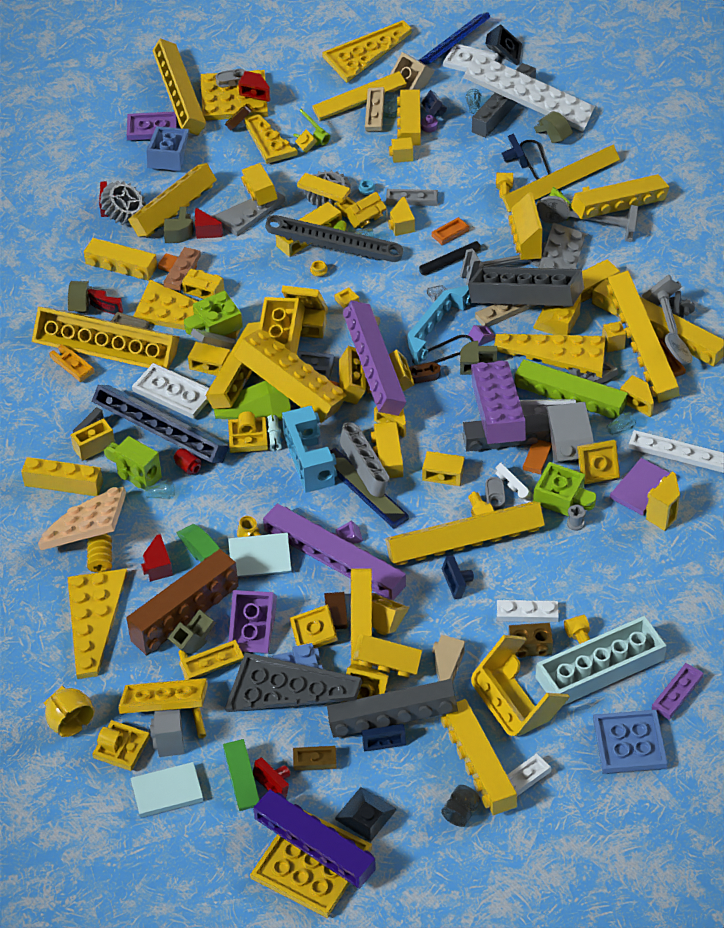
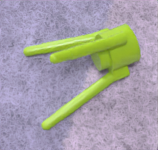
M300 109L299 111L316 129L313 133V136L318 140L315 145H326L330 140V134L324 131L306 112ZM295 133L293 134V136L297 138L300 136Z

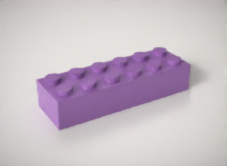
M508 361L471 364L472 387L487 444L525 441V418Z

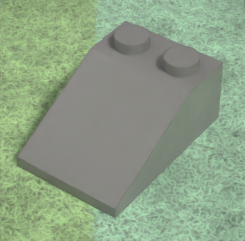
M585 402L547 406L554 463L579 460L577 446L594 443Z

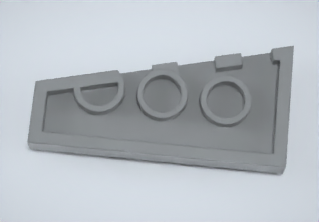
M276 191L278 199L260 206L256 200L252 201L251 198L213 215V218L222 222L223 228L235 236H239L283 204L285 196Z

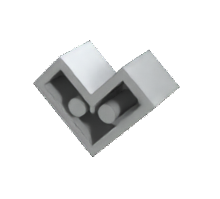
M180 709L154 711L155 716L154 719H151L150 730L153 748L158 749L159 757L185 754Z

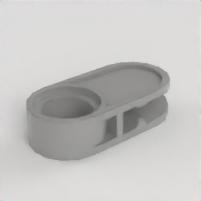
M233 69L217 73V86L230 87L238 85L241 77L238 78L237 76H242L246 70Z
M490 477L485 483L486 502L488 504L492 500H499L501 502L499 505L491 503L494 511L504 509V483L498 477Z

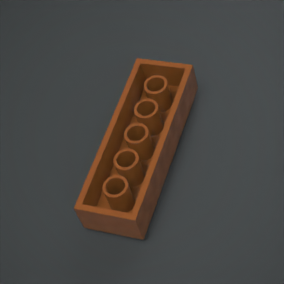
M218 549L127 616L131 642L147 656L168 640V637L180 622L187 626L199 610L205 613L229 593H233V590L239 587L236 562L221 549Z

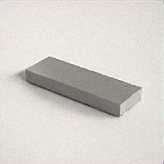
M387 189L386 205H396L402 197H405L408 205L437 206L438 190Z
M195 328L191 332V335L202 343L230 350L236 344V341L230 337Z

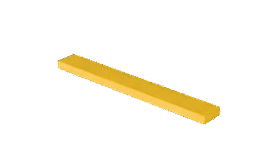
M613 144L501 197L507 211L511 212V208L528 192H532L534 200L551 193L553 187L556 189L564 187L619 161L620 158Z

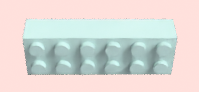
M642 616L536 664V679L546 693L568 694L570 698L565 703L568 704L665 659L666 644L646 617Z

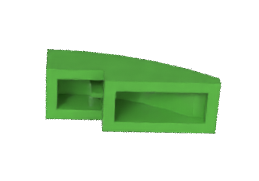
M195 524L177 531L178 537L196 560L199 559L200 562L220 549L214 540Z
M244 739L224 743V755L239 811L251 809L259 802V797Z

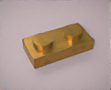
M336 746L293 748L294 771L337 769Z

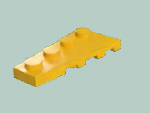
M258 114L244 118V124L266 164L298 155L297 149L295 147L292 148L286 139H282L280 133L276 130L274 131L261 115Z

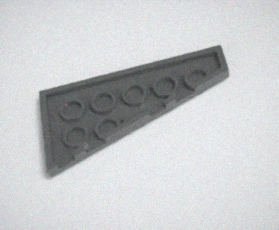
M245 652L225 710L226 712L353 701L357 699L363 681L360 677Z

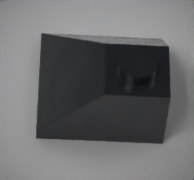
M501 24L487 33L486 46L504 59L518 65L522 43Z
M360 787L335 817V820L371 842L395 813L396 808Z

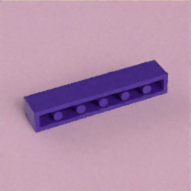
M269 789L253 807L255 820L360 889L376 870L375 858L369 851H363L351 839L343 838L334 828H328L322 824L316 816L308 815L299 805H293L287 801L281 793H275Z

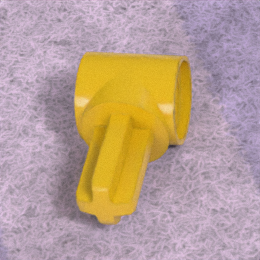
M496 172V188L499 190L500 198L510 193L511 188H513V173Z
M473 491L468 496L473 506L471 509L472 516L494 511L491 503L487 504V502L483 501L478 492Z
M244 516L240 519L237 529L238 538L261 535L257 522L253 517Z
M584 614L564 620V628L569 638L572 637L579 644L590 640L588 635L590 626Z

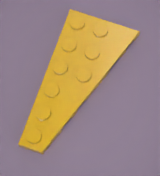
M402 20L322 52V58L348 83L412 33V28Z
M149 280L133 317L148 321L149 324L185 330L184 319L194 315L193 303L198 301L170 288H166L153 280ZM240 329L225 336L237 339Z
M496 334L494 346H497V352L513 356L520 354L526 356V359L529 360L536 358L542 360V363L565 369L576 368L585 374L587 372L596 373V376L601 378L603 375L606 336Z
M127 568L67 577L77 679L96 677L99 674L105 646L108 643L110 629L112 630L119 606V598L123 592V584L128 575Z

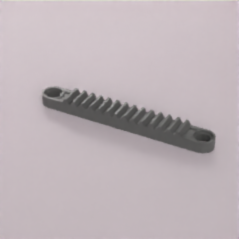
M271 215L266 220L265 228L269 233L283 236L287 240L291 238L293 241L299 240L300 243L306 242L308 245L313 243L314 246L320 245L321 248L326 246L327 249L333 248L334 251L339 249L341 252L347 251L348 254L354 253L356 256L360 254L361 257L367 256L369 259L373 257L375 260L382 259L391 262L399 261L403 254L402 246L395 242L278 215ZM277 222L279 226L272 227L270 223ZM393 249L398 251L399 254L392 255L389 251Z

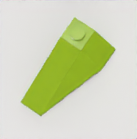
M263 381L241 390L232 408L213 410L215 419H238L240 413L249 411L255 415V418L266 417L267 419L268 416L272 415V421H274L273 415L278 417V421H283L282 413L291 411L288 397L267 381Z

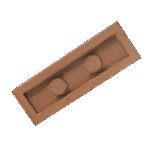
M183 248L164 280V287L181 291L182 280L190 269H194L201 256L200 250Z

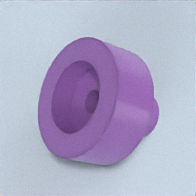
M427 115L422 119L421 129L424 132L431 133L437 130L438 121L432 115Z

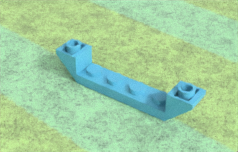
M468 285L444 290L408 333V347L415 365H419L427 358V342L424 341V338L428 333L432 332L437 322L441 321L446 311H449L451 306L464 310L468 304H471Z

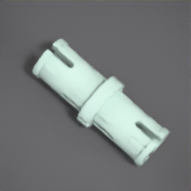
M270 415L266 419L270 450L275 451L274 445H276V451H279L282 448L280 440L281 429L279 428L278 417L273 415L274 421H272V415Z

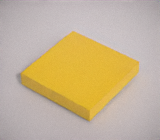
M615 440L577 446L580 473L585 474L584 484L620 478Z
M328 604L290 617L297 646L312 643L313 648H318L338 641Z

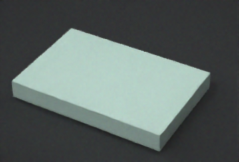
M288 533L228 538L230 558L236 562L238 578L291 573Z
M193 762L130 778L140 818L204 802Z

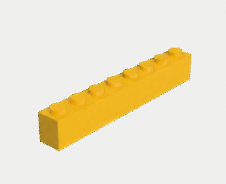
M160 38L152 51L179 125L182 129H189V133L199 135L205 128L206 121L177 45Z
M627 270L608 277L609 285H606L609 296L612 295L614 298L612 303L615 310L618 309L620 312L618 317L621 324L626 326L624 330L627 338L632 340L630 344L633 353L637 352L639 356L637 357V362L640 368H644L645 372H643L645 381L650 382L651 387L649 388L652 397H656L658 403L680 396L677 381L629 271Z
M605 279L593 290L592 304L618 317L620 312L618 309L615 310L612 299L614 298L612 295L609 296L606 285L609 284L608 280ZM640 297L657 337L665 341V336L670 332L663 308ZM673 314L678 336L687 345L691 355L714 367L724 357V339Z
M533 501L387 537L385 542L390 562L396 563V565H403L408 563L410 559L415 558L416 561L427 558L426 555L434 554V556L445 554L446 550L453 549V551L465 549L464 546L466 545L479 546L483 544V541L502 540V536L509 535V537L519 536L522 531L526 530L528 532H535L539 530V527L545 526L540 503Z

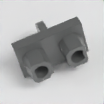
M681 290L675 292V297H669L673 314L684 319V315L687 316L694 312L695 304L689 299L682 300Z

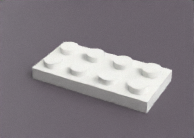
M154 363L132 386L133 392L192 419L209 402L205 395L209 389L208 387Z

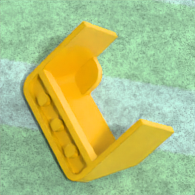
M503 635L473 672L471 682L506 733L510 736H521L549 722L570 696L568 694L546 693L535 706L515 680V676L520 671V661L515 654L527 639L522 636Z

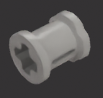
M574 505L569 507V518L567 519L569 529L577 531L584 527L583 518L586 511L582 506Z

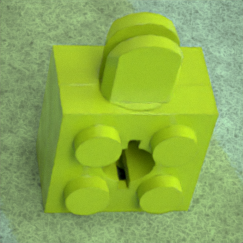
M225 290L193 303L194 315L184 319L185 332L191 335L193 328L222 336L243 328L242 314Z
M128 436L120 445L112 442L104 449L107 459L116 463L119 477L133 483L137 488H142L148 492L162 478L159 453Z
M549 462L534 488L533 501L539 502L541 507L569 516L568 509L570 506L580 505L584 510H592L596 504V493L584 489L585 474Z

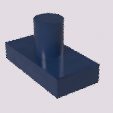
M432 90L428 92L421 102L426 111L432 116L436 112L443 115L447 110V107L443 105V102Z
M513 133L508 136L511 149L502 152V157L505 162L516 157L521 168H525L528 166L525 154Z
M454 555L446 556L441 569L453 598L461 599L467 586L465 582H472L474 574L472 570L460 571Z
M404 724L361 730L364 752L406 745Z

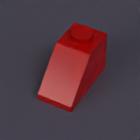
M245 71L238 82L239 95L270 102V87L262 75Z
M158 534L144 552V563L141 564L143 574L148 575L150 582L173 576L167 550L161 534Z

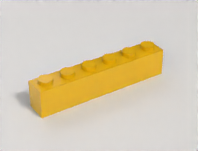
M207 163L198 164L132 215L128 221L137 236H151L155 233L154 230L157 227L164 226L165 219L178 215L180 207H188L191 200L198 199L203 191L212 188V184L217 179Z
M659 174L574 193L570 207L582 220L629 209L631 205L642 206L663 201L666 199L670 186Z
M252 322L246 325L205 394L213 409L232 408L250 377L252 370L236 359L234 354L245 337L259 330L260 322Z
M466 699L457 701L458 711L443 714L440 716L442 726L449 731L448 735L451 743L456 744L459 758L461 760L464 759L467 774L469 776L472 775L474 778L475 789L477 792H481L485 808H489L492 815L516 808L517 793Z

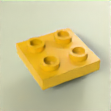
M245 411L239 414L238 419L228 420L230 453L268 450L266 417L255 418L252 412Z
M111 720L109 725L102 727L99 732L97 746L92 753L93 758L132 771L150 739L149 732Z

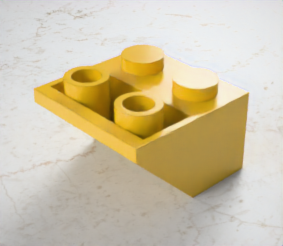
M673 471L667 477L664 476L656 488H652L647 495L646 520L664 531L677 519L680 492L676 473Z

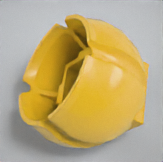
M61 686L43 702L46 706L45 718L47 724L61 737H70L82 731V725L87 726L95 713L89 697L82 691L74 688Z

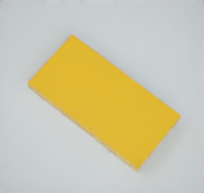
M282 285L281 292L285 298H299L305 309L326 310V314L328 313V307L319 290Z
M207 679L125 685L118 707L119 714L203 707L208 687Z

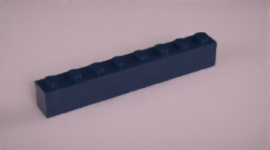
M97 385L91 402L183 449H187L211 463H223L229 445L110 385Z

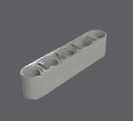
M345 423L339 440L342 448L369 493L375 497L384 496L389 475L359 426L354 423Z

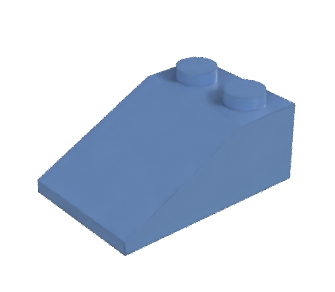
M156 126L147 148V168L180 171L184 162L189 129Z

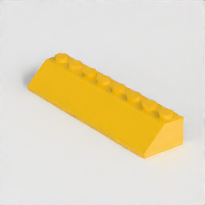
M38 307L31 342L56 348L63 344L69 350L71 349L78 353L149 368L154 363L169 369L176 356L180 336L54 308Z

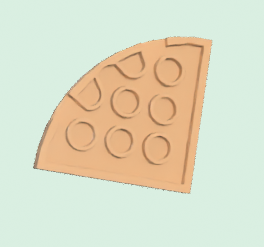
M110 488L101 495L89 499L78 506L69 508L66 514L61 516L42 534L38 542L40 550L114 532L125 500V488Z

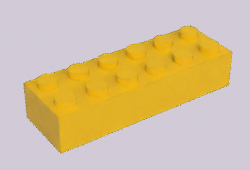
M261 329L245 337L234 354L236 359L301 408L312 406L314 413H318L321 423L338 412L347 397V394L339 386H335L326 376L319 374L310 364L303 362L297 354L290 352L282 343L270 337L269 333Z

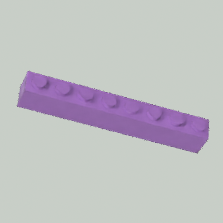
M351 300L348 306L345 307L343 316L378 412L399 416L406 404V399L370 304Z
M277 503L263 518L264 531L269 534L288 533L289 545L350 579L351 568H372V591L394 601L406 587V574L401 569L394 568L387 564L386 561L374 557L368 551L362 550L353 543L343 540L337 534L323 529L319 524H314L304 516L292 512L288 507H283Z

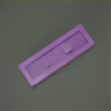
M685 663L652 704V710H656L658 714L670 720L701 681L704 673Z

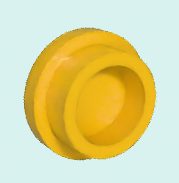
M321 260L314 261L310 267L311 274L318 277L325 275L328 271L327 265Z

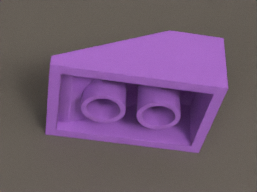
M233 590L228 642L236 640L241 652L269 654L277 596L273 592Z

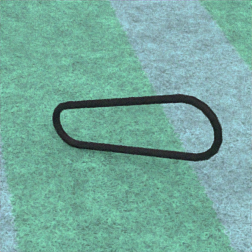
M525 140V141L521 142V143H520L521 148H522V145H523L524 143H527V142H533V143H535V144L538 145V148H539V150H540L542 159H543V161H544V164H545L547 173L550 174V171H549V168H548V165H547V162H546V160H545V157H544V154H543V151H542V148H541L540 144H539L537 141H535V140ZM526 157L528 166H529V168H530L532 174L534 175L535 179H536V180L540 179V178H538V177L536 176V174H535V172H534V170H533L531 164L529 163V161H528V159H527V157Z
M457 335L427 350L429 352L461 337H466L471 342L474 340L468 335ZM460 352L454 353L452 355L440 358L432 362L437 363L449 359L451 357L460 355Z

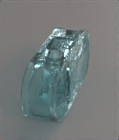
M387 92L384 98L383 117L394 119L397 117V95Z

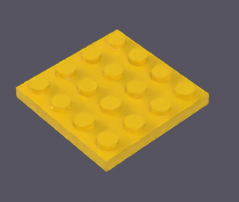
M265 70L250 71L261 74L265 80ZM217 73L201 74L202 113L205 121L230 119L245 104L252 109L245 118L258 114L262 117H268L267 101L240 96L238 85L230 87L217 86Z
M304 810V812L307 813L308 815H310V816L313 815V814H311V813H309V812H307V811ZM317 817L322 824L328 828H334L343 838L351 839L363 851L371 852V843ZM278 834L250 874L252 880L326 918L329 917L350 882Z

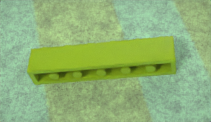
M523 359L515 373V387L554 400L575 399L576 403L585 402L588 411L608 418L619 420L627 405V392Z

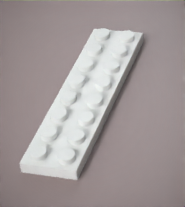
M476 52L463 76L464 79L544 115L552 111L558 112L566 118L571 127L584 132L595 108L594 105Z

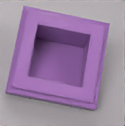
M473 325L468 334L474 341L479 342V346L495 340V335L488 326Z
M352 520L336 529V534L347 542L355 544L363 541L360 528Z

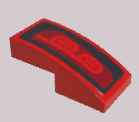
M88 290L90 304L95 308L114 315L117 312L123 313L121 298L108 297L106 291Z

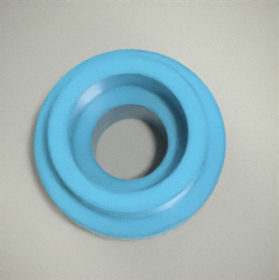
M365 179L360 182L358 190L361 194L369 195L375 191V185L373 181Z

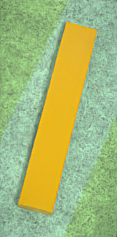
M400 71L312 105V109L319 121L366 103L368 88L384 87L386 95L406 87L407 83Z

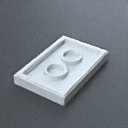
M456 43L443 61V67L466 72L475 52L496 62L499 60V54Z

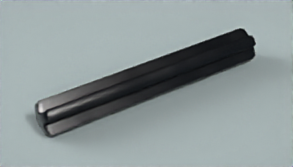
M474 241L420 265L419 272L422 275L433 272L464 258L468 249H473L475 252L480 251L481 245L478 241Z

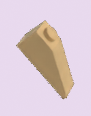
M441 634L439 642L435 641L432 653L435 654L438 681L451 679L453 684L465 653V641Z

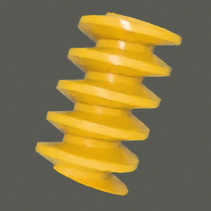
M107 533L87 538V568L91 572H105L112 569V538Z

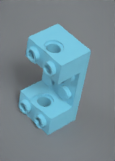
M312 406L283 412L284 439L305 493L334 486V477H337L334 466L337 463L334 453L331 454L328 447L312 451L307 449L308 446L318 444V436L321 435L317 425L320 423L318 413H314Z

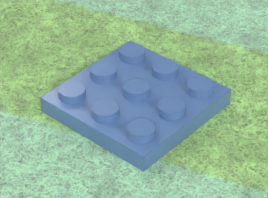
M656 710L593 715L602 774L667 768V759Z

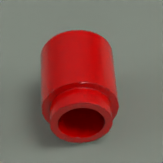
M181 448L174 454L175 464L188 475L196 474L201 469V460L187 449Z

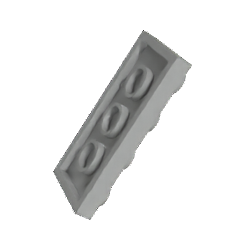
M553 222L539 268L576 269L586 233Z

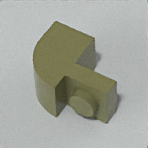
M555 111L547 114L538 121L539 124L534 126L536 133L547 131L552 143L563 141L573 134L566 118Z
M180 207L179 219H165L163 230L165 243H181L190 239L193 235V219H191V214L187 213V207Z
M70 281L68 288V311L89 310L88 290L92 289V286H89V281Z
M472 341L464 345L460 352V375H471V364L496 362L497 346H479L478 341Z
M199 610L187 626L180 622L168 639L182 651L189 654L194 653L207 643L205 638L216 622Z

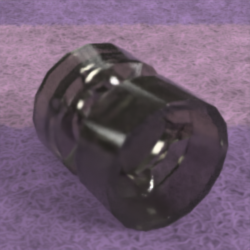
M458 785L442 808L441 813L451 824L464 827L472 816L471 811L476 810L481 802V798L472 788L466 785Z

